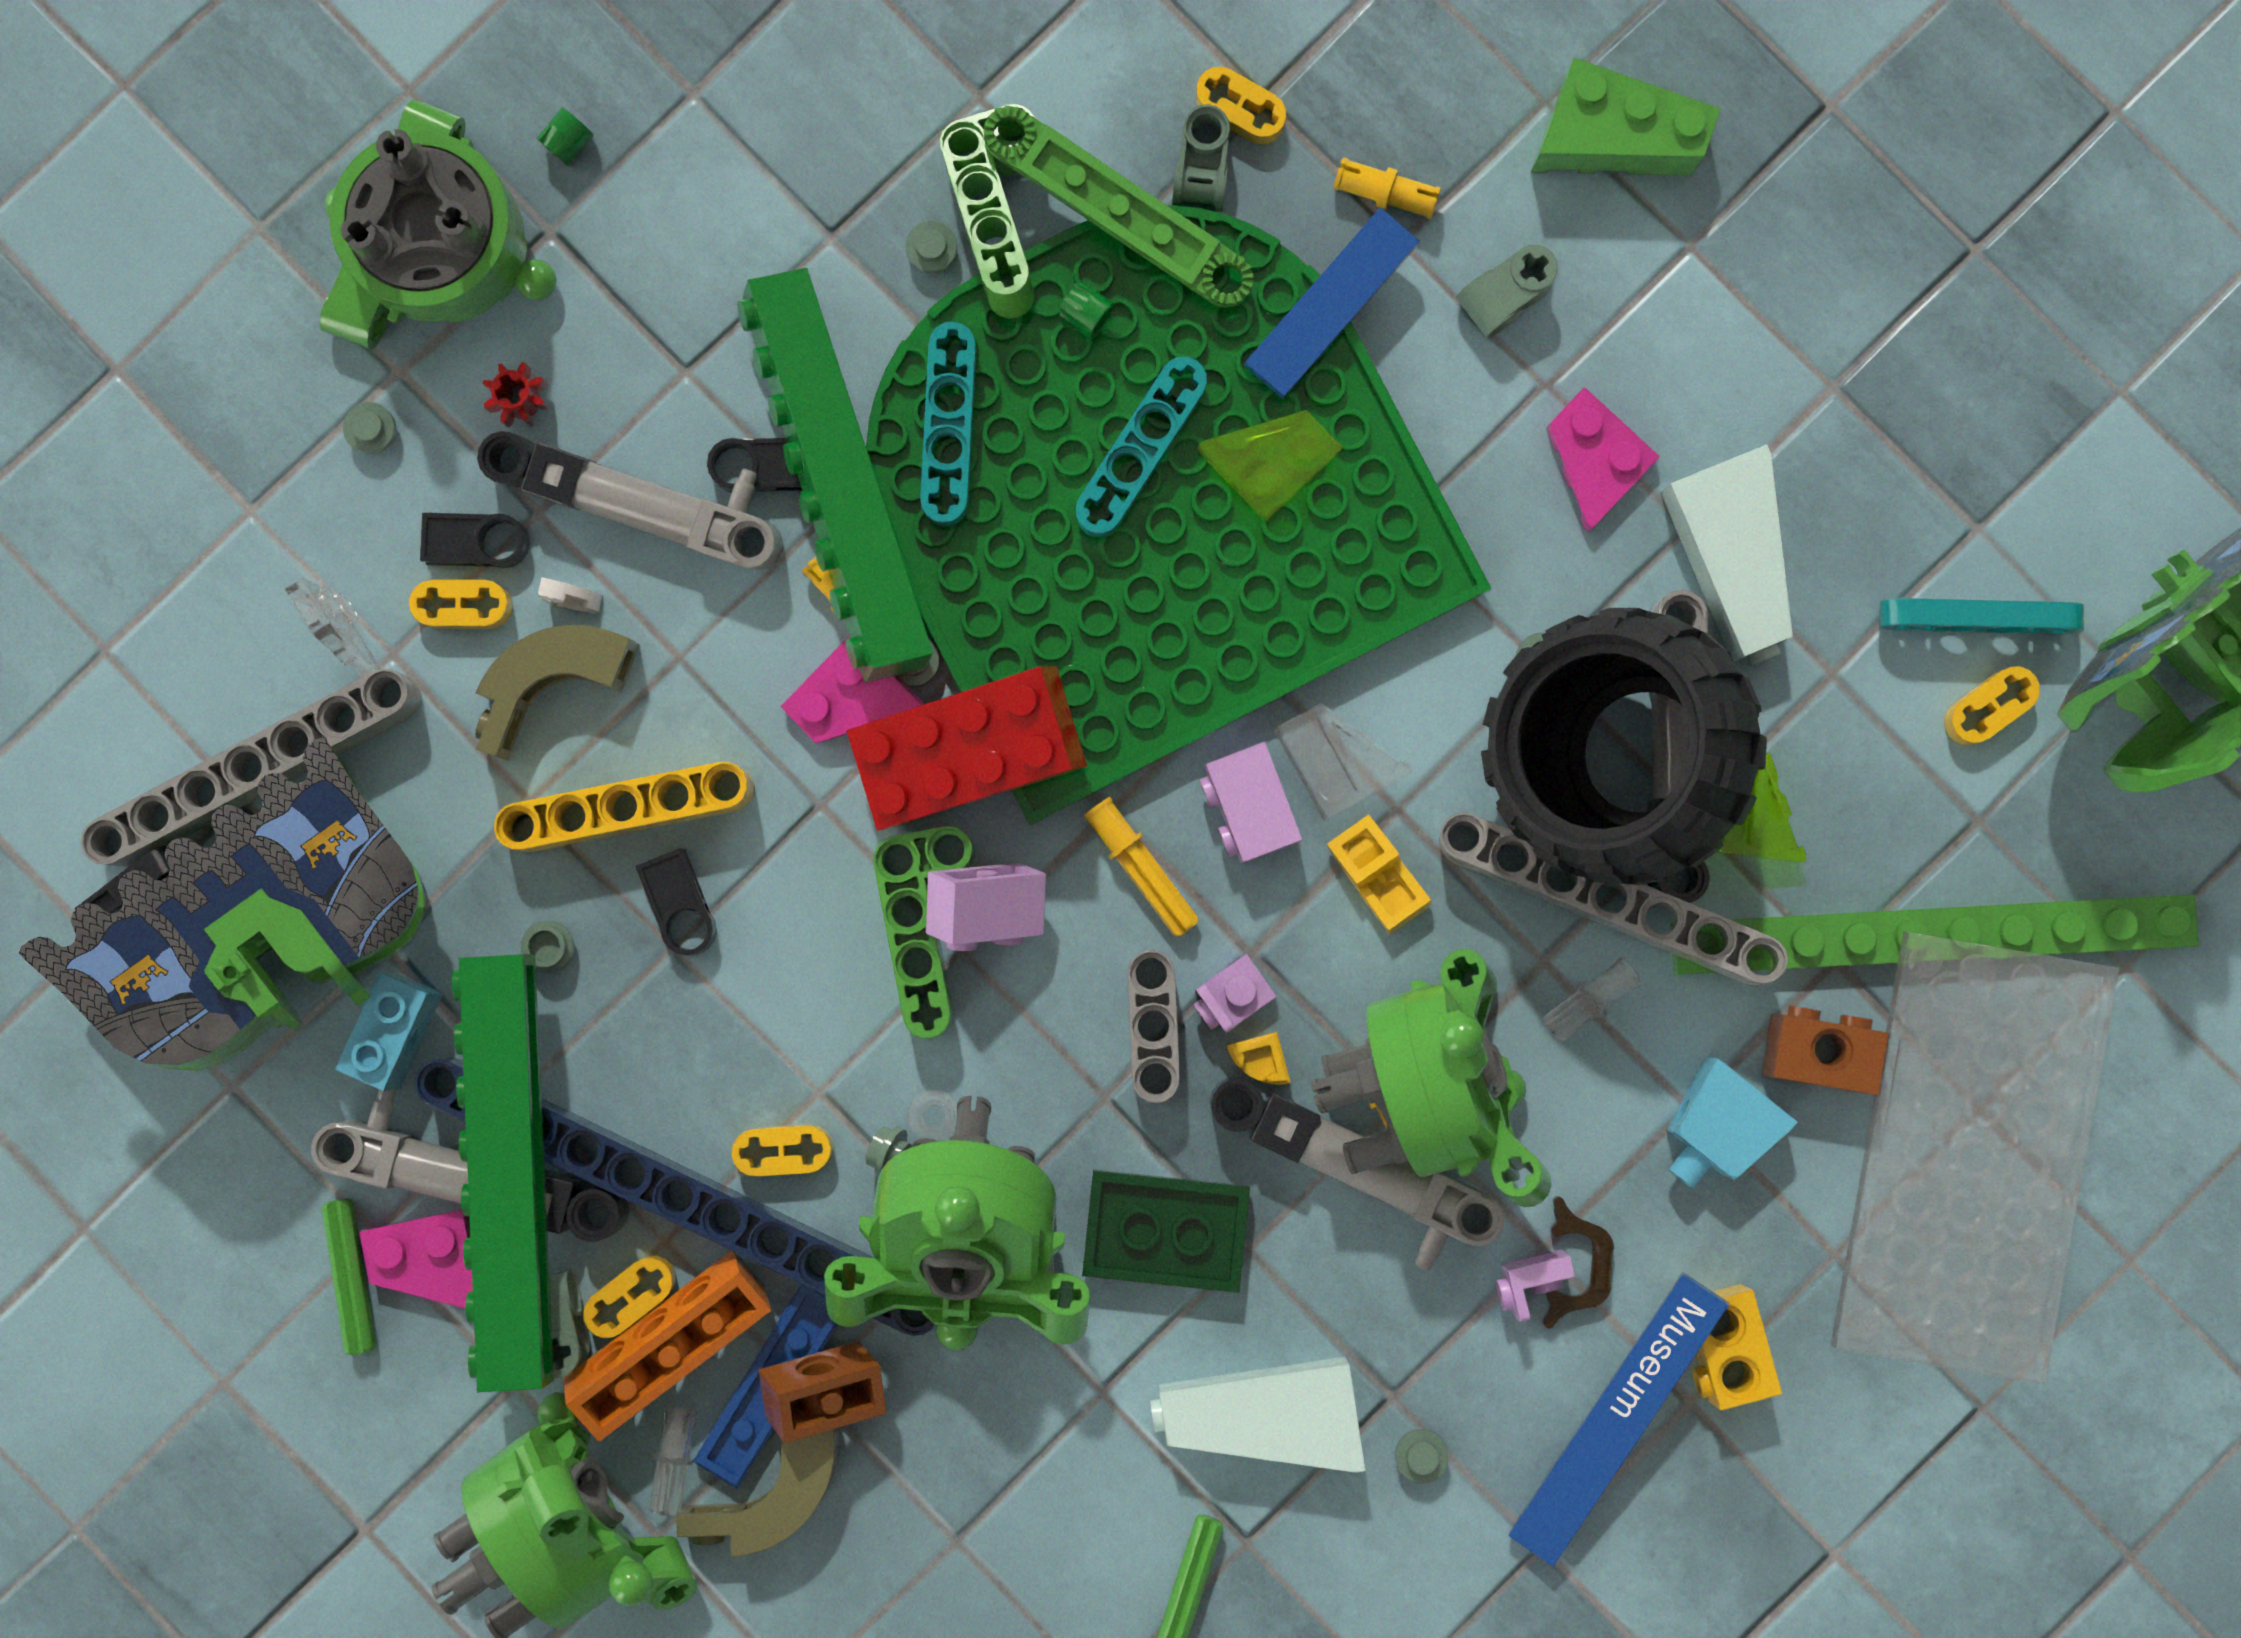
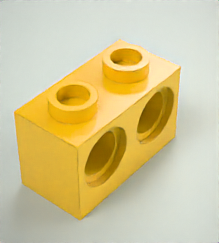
M1742 1284L1713 1291L1729 1302L1726 1310L1729 1313L1730 1323L1722 1334H1709L1696 1354L1699 1366L1692 1368V1374L1701 1399L1708 1398L1709 1403L1722 1411L1781 1395L1782 1390L1754 1291ZM1733 1361H1741L1744 1367L1742 1380L1734 1386H1725L1722 1380L1724 1368Z

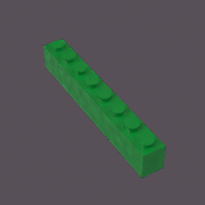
M808 268L747 280L743 298L737 303L739 320L745 332H752L756 348H753L754 366L760 379H767L772 396L768 397V407L772 422L775 427L782 426L787 444H784L783 452L786 466L791 475H798L803 492L799 493L800 509L806 523L813 522L818 537V540L814 543L816 559L823 572L829 571L834 589L830 591V600L834 614L838 620H845L850 638L846 639V650L850 664L853 669L860 668L865 683L923 669L933 655V650Z
M533 954L459 958V969L453 971L452 992L455 1001H460L461 1023H456L454 1045L457 1054L463 1055L464 1076H459L457 1079L456 1096L458 1106L465 1108L466 1130H461L459 1134V1155L462 1162H467L468 1183L462 1186L461 1208L464 1216H470V1237H466L464 1241L463 1260L466 1270H472L473 1291L467 1293L465 1311L467 1322L474 1324L475 1345L470 1346L468 1352V1372L471 1378H476L477 1393L543 1389L554 1381L536 960Z

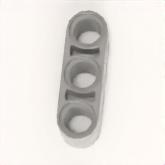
M1147 950L1136 955L1128 968L1132 1082L1134 1090L1139 1097L1147 1102L1160 1103L1167 1101L1175 1094L1180 1079L1175 970L1173 963L1167 955L1160 951ZM1144 959H1157L1165 966L1166 979L1158 988L1147 989L1137 981L1136 968ZM1152 1010L1163 1013L1169 1024L1166 1035L1157 1041H1149L1143 1038L1138 1030V1022L1141 1016ZM1154 1063L1167 1067L1171 1075L1169 1086L1159 1093H1151L1145 1090L1140 1081L1143 1069Z

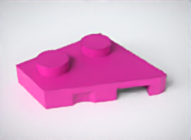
M1585 387L1546 428L1554 450L1559 453L1562 460V471L1568 487L1573 489L1582 516L1580 519L1582 524L1588 531L1609 512L1660 457Z
M845 639L780 707L815 743H822L847 734L846 730L924 705V703L897 675L865 683L860 668L853 669L850 664Z
M462 1209L359 1232L369 1284L465 1308L467 1293L473 1291L472 1270H466L463 1260L464 1241L466 1237H470L469 1216H464Z

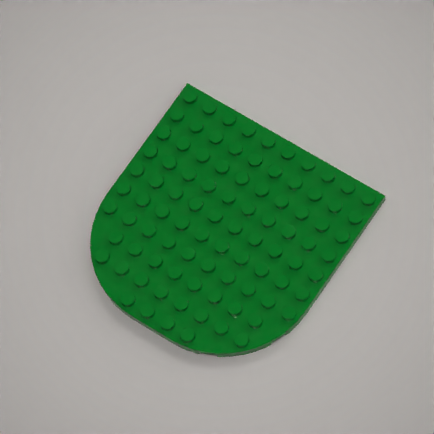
M1168 205V207L1218 239L1221 244L1239 256H1243L1247 263L1250 264L1253 273V285L1246 299L1240 304L1228 308L1212 304L1087 220L1023 251L1034 290V302L1026 314L1018 318L1008 319L994 313L989 305L980 274H977L955 287L937 301L927 311V315L916 325L907 339L901 341L884 371L875 394L868 423L866 449L919 611L960 691L964 692L1039 666H1057L1088 767L1012 790L1029 826L1050 817L1492 589L1352 322L1284 400L1244 367L1246 360L1320 275L1310 264L1307 266L1298 256L1281 245V241L1278 238L1250 223L1226 214L1202 208ZM1222 266L1213 272L1212 283L1219 292L1232 294L1241 287V277L1234 268ZM1009 271L1000 274L1004 287L1013 285ZM1078 281L1083 282L1115 304L1114 312L1109 321L1093 339L1079 331L1059 315L1061 313L1059 306L1062 300L1066 298ZM954 321L962 323L970 329L975 338L977 349L972 454L967 514L957 524L943 527L935 525L926 517L921 507L920 492L928 344L930 336L936 327L945 322ZM949 336L948 344L939 345V349H943L946 352L948 370L944 372L937 369L936 376L954 373L966 377L967 371L957 372L956 357L958 351L966 350L967 346L960 345L958 336ZM1177 357H1190L1197 360L1207 374L1206 391L1202 400L1119 528L1113 534L1106 537L1087 535L1080 528L1076 520V504L1080 495L1164 366L1170 360ZM1186 371L1182 376L1175 374L1171 376L1175 381L1174 390L1167 401L1161 394H1158L1155 398L1156 400L1168 403L1175 409L1177 414H1181L1184 410L1175 407L1176 400L1185 388L1191 391L1196 389L1192 384L1193 374L1189 371ZM945 386L936 394L935 402L942 411L955 412L964 404L965 394L957 386ZM1159 412L1147 414L1140 423L1142 433L1151 439L1165 437L1171 428L1168 418ZM942 437L933 446V456L940 463H953L961 456L962 445L954 437ZM1130 455L1119 457L1112 466L1114 476L1124 483L1136 481L1143 471L1140 461ZM932 471L930 479L940 477L941 494L938 498H931L930 504L937 505L940 514H948L949 507L959 503V499H954L951 496L949 489L950 477L961 480L962 473L946 476ZM1102 480L1099 484L1100 487L1107 488V494L1098 506L1091 503L1086 506L1090 511L1089 522L1094 525L1100 519L1109 522L1113 518L1108 513V506L1115 494L1122 502L1128 497V495L1114 491L1105 480Z

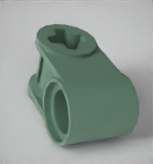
M1210 104L1200 105L1192 109L1186 116L1183 126L1180 159H1177L1172 205L1180 206L1182 202L1213 205L1215 211H1223L1228 171L1226 158L1230 125L1226 114L1219 107ZM1201 125H1209L1218 130L1220 137L1211 144H1203L1193 137L1192 132Z
M1528 245L1521 248L1494 269H1490L1474 279L1458 293L1456 298L1486 339L1491 338L1509 326L1525 310L1544 298L1549 292L1558 272L1557 260L1547 247ZM1526 267L1529 271L1539 268L1542 271L1539 280L1535 277L1525 280L1521 276L1524 268Z
M571 1270L549 1275L552 1346L555 1347L558 1344L560 1346L569 1345L571 1349V1355L566 1358L563 1356L555 1357L553 1354L554 1378H562L572 1373L574 1369L589 1359L591 1353V1342L582 1312L581 1294L577 1280Z

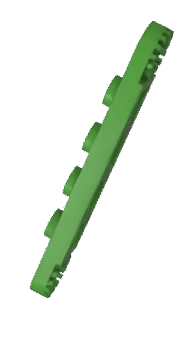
M1005 105L995 109L988 116L984 125V143L993 157L1212 304L1228 308L1236 306L1246 299L1253 285V273L1250 264L1247 263L1243 256H1239L1221 244L1218 239L1047 124H1043L1025 110L1020 109V107ZM1004 121L1017 122L1025 132L1024 140L1014 148L1001 146V143H998L994 136L996 127ZM1229 266L1239 273L1241 287L1234 293H1221L1212 283L1213 272L1219 267Z

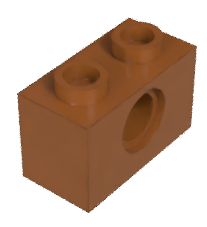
M1789 1006L1788 1015L1771 1014L1761 1076L1879 1095L1889 1033L1871 1030L1873 1020L1841 1015L1839 1024L1820 1021L1821 1011L1796 1006ZM1828 1035L1834 1041L1835 1054L1829 1062L1823 1064L1815 1054V1045L1820 1037Z
M859 1341L758 1369L765 1418L785 1444L886 1414L880 1364Z

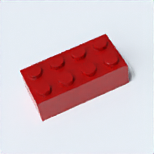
M1039 666L846 730L877 831L906 825L1088 767L1057 666Z

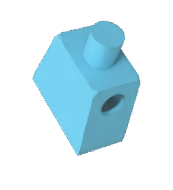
M1707 1057L1700 1066L1668 1125L1667 1131L1686 1146L1668 1170L1691 1189L1697 1186L1711 1167L1724 1177L1734 1180L1791 1131L1798 1122L1719 1058Z

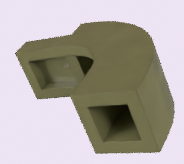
M586 625L555 626L532 633L517 641L493 662L475 692L494 701L492 709H486L478 721L475 737L479 739L476 750L508 761L530 704L541 691L554 683L570 679H580L621 693L639 644L628 637L612 631Z
M840 1427L786 1444L781 1439V1468L776 1484L771 1490L757 1499L744 1503L685 1505L676 1515L677 1537H692V1544L712 1545L723 1542L724 1536L730 1535L731 1557L757 1553L784 1541L809 1519L832 1481L840 1450Z

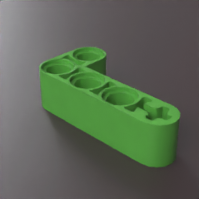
M1017 104L1010 105L1013 107H1020V109L1025 110L1028 114L1033 116L1031 111L1025 108L1024 106ZM995 109L950 123L942 131L940 146L989 305L993 312L1000 317L1011 319L1018 318L1029 311L1034 302V290L1024 252L1000 178L1016 174L1017 172L993 157L984 143V125L988 116L995 111ZM1014 121L1000 123L994 132L997 142H1000L1001 146H1007V148H1014L1016 145H1020L1024 137L1017 141H1008L1007 139L1012 136H1025L1021 125ZM964 151H974V153L968 156H958ZM978 194H989L988 197L982 200H971ZM991 238H1004L1001 242L994 245L984 244ZM1009 271L1013 285L1004 287L1000 274Z
M942 826L889 837L877 846L874 853L873 864L903 1021L906 1028L913 1035L920 1038H934L944 1034L950 1028L953 1021V1006L940 939L926 934L928 871L968 868L975 857V847L971 838L963 830L954 826ZM946 837H957L962 840L964 845L962 859L953 865L942 864L936 855L939 842ZM896 847L908 848L913 856L911 868L902 875H892L886 867L887 854ZM907 897L916 898L923 908L920 921L911 927L902 926L895 916L897 904ZM916 948L925 949L932 958L931 971L920 979L912 977L905 968L907 955ZM937 981L939 991H929L928 998L931 1007L941 1008L942 1017L934 1020V1029L928 1030L926 1022H917L915 1018V1012L923 1009L922 995L919 993L910 997L909 986H927Z

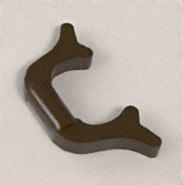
M1555 1196L1552 1201L1557 1219L1551 1226L1550 1232L1556 1237L1568 1233H1579L1587 1236L1593 1248L1590 1284L1583 1293L1568 1295L1558 1290L1545 1293L1550 1305L1543 1318V1324L1548 1329L1554 1327L1556 1322L1569 1312L1596 1307L1602 1304L1608 1298L1611 1291L1614 1252L1611 1236L1602 1227L1575 1216L1560 1196Z

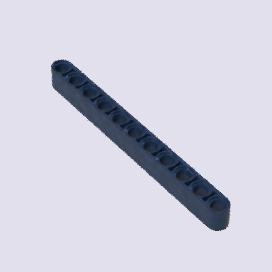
M446 1058L431 1060L424 1064L417 1072L415 1079V1088L420 1099L426 1104L466 1123L465 1108L458 1106L456 1096L457 1079L459 1076H464L463 1060ZM442 1068H447L455 1077V1088L449 1096L441 1094L436 1087V1075ZM542 1098V1115L550 1123L549 1135L543 1141L544 1161L825 1296L824 1276L817 1275L810 1267L809 1260L814 1250L828 1251L835 1260L847 1256L874 1258ZM582 1135L590 1137L597 1145V1157L592 1164L582 1162L576 1155V1142ZM628 1158L638 1160L645 1169V1178L640 1186L630 1185L622 1175L623 1164ZM674 1181L684 1182L692 1190V1203L686 1209L676 1207L669 1199V1189ZM720 1204L732 1205L739 1212L740 1224L736 1231H726L718 1225L716 1211ZM767 1227H777L785 1232L788 1238V1246L784 1253H771L764 1246L762 1237ZM893 1309L873 1317V1319L911 1336L924 1335L932 1330L935 1325L929 1319L920 1322L911 1320L907 1317L904 1309Z

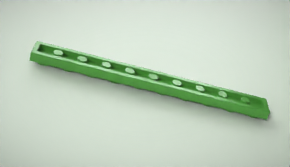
M2195 894L1730 919L1781 942L1788 957L1786 969L2199 946ZM1670 923V929H1672L1673 923ZM1701 927L1698 930L1696 942L1700 950L1706 954H1718L1723 946V939L1719 931L1712 927ZM1754 947L1747 953L1746 961L1751 971L1772 969V957L1765 949ZM1672 954L1674 975L1717 973Z

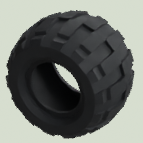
M1607 608L1599 611V615L1590 617L1577 615L1545 630L1546 633L1542 634L1543 641L1534 648H1522L1505 668L1503 674L1508 678L1498 697L1489 698L1483 720V725L1489 727L1488 749L1481 751L1485 782L1490 787L1496 788L1500 798L1496 802L1498 806L1496 808L1513 834L1518 839L1527 841L1534 848L1533 852L1540 860L1565 874L1576 875L1598 883L1641 885L1667 880L1680 870L1687 867H1697L1724 846L1722 843L1724 837L1735 824L1741 826L1757 799L1755 795L1751 794L1758 769L1763 770L1766 768L1767 738L1760 734L1758 723L1759 713L1762 712L1749 677L1744 676L1733 661L1731 653L1708 633L1671 615H1662L1641 608ZM1640 692L1658 693L1677 701L1684 708L1689 731L1688 754L1683 772L1673 791L1660 806L1650 812H1630L1608 802L1593 785L1587 771L1585 758L1589 732L1598 716L1616 700Z

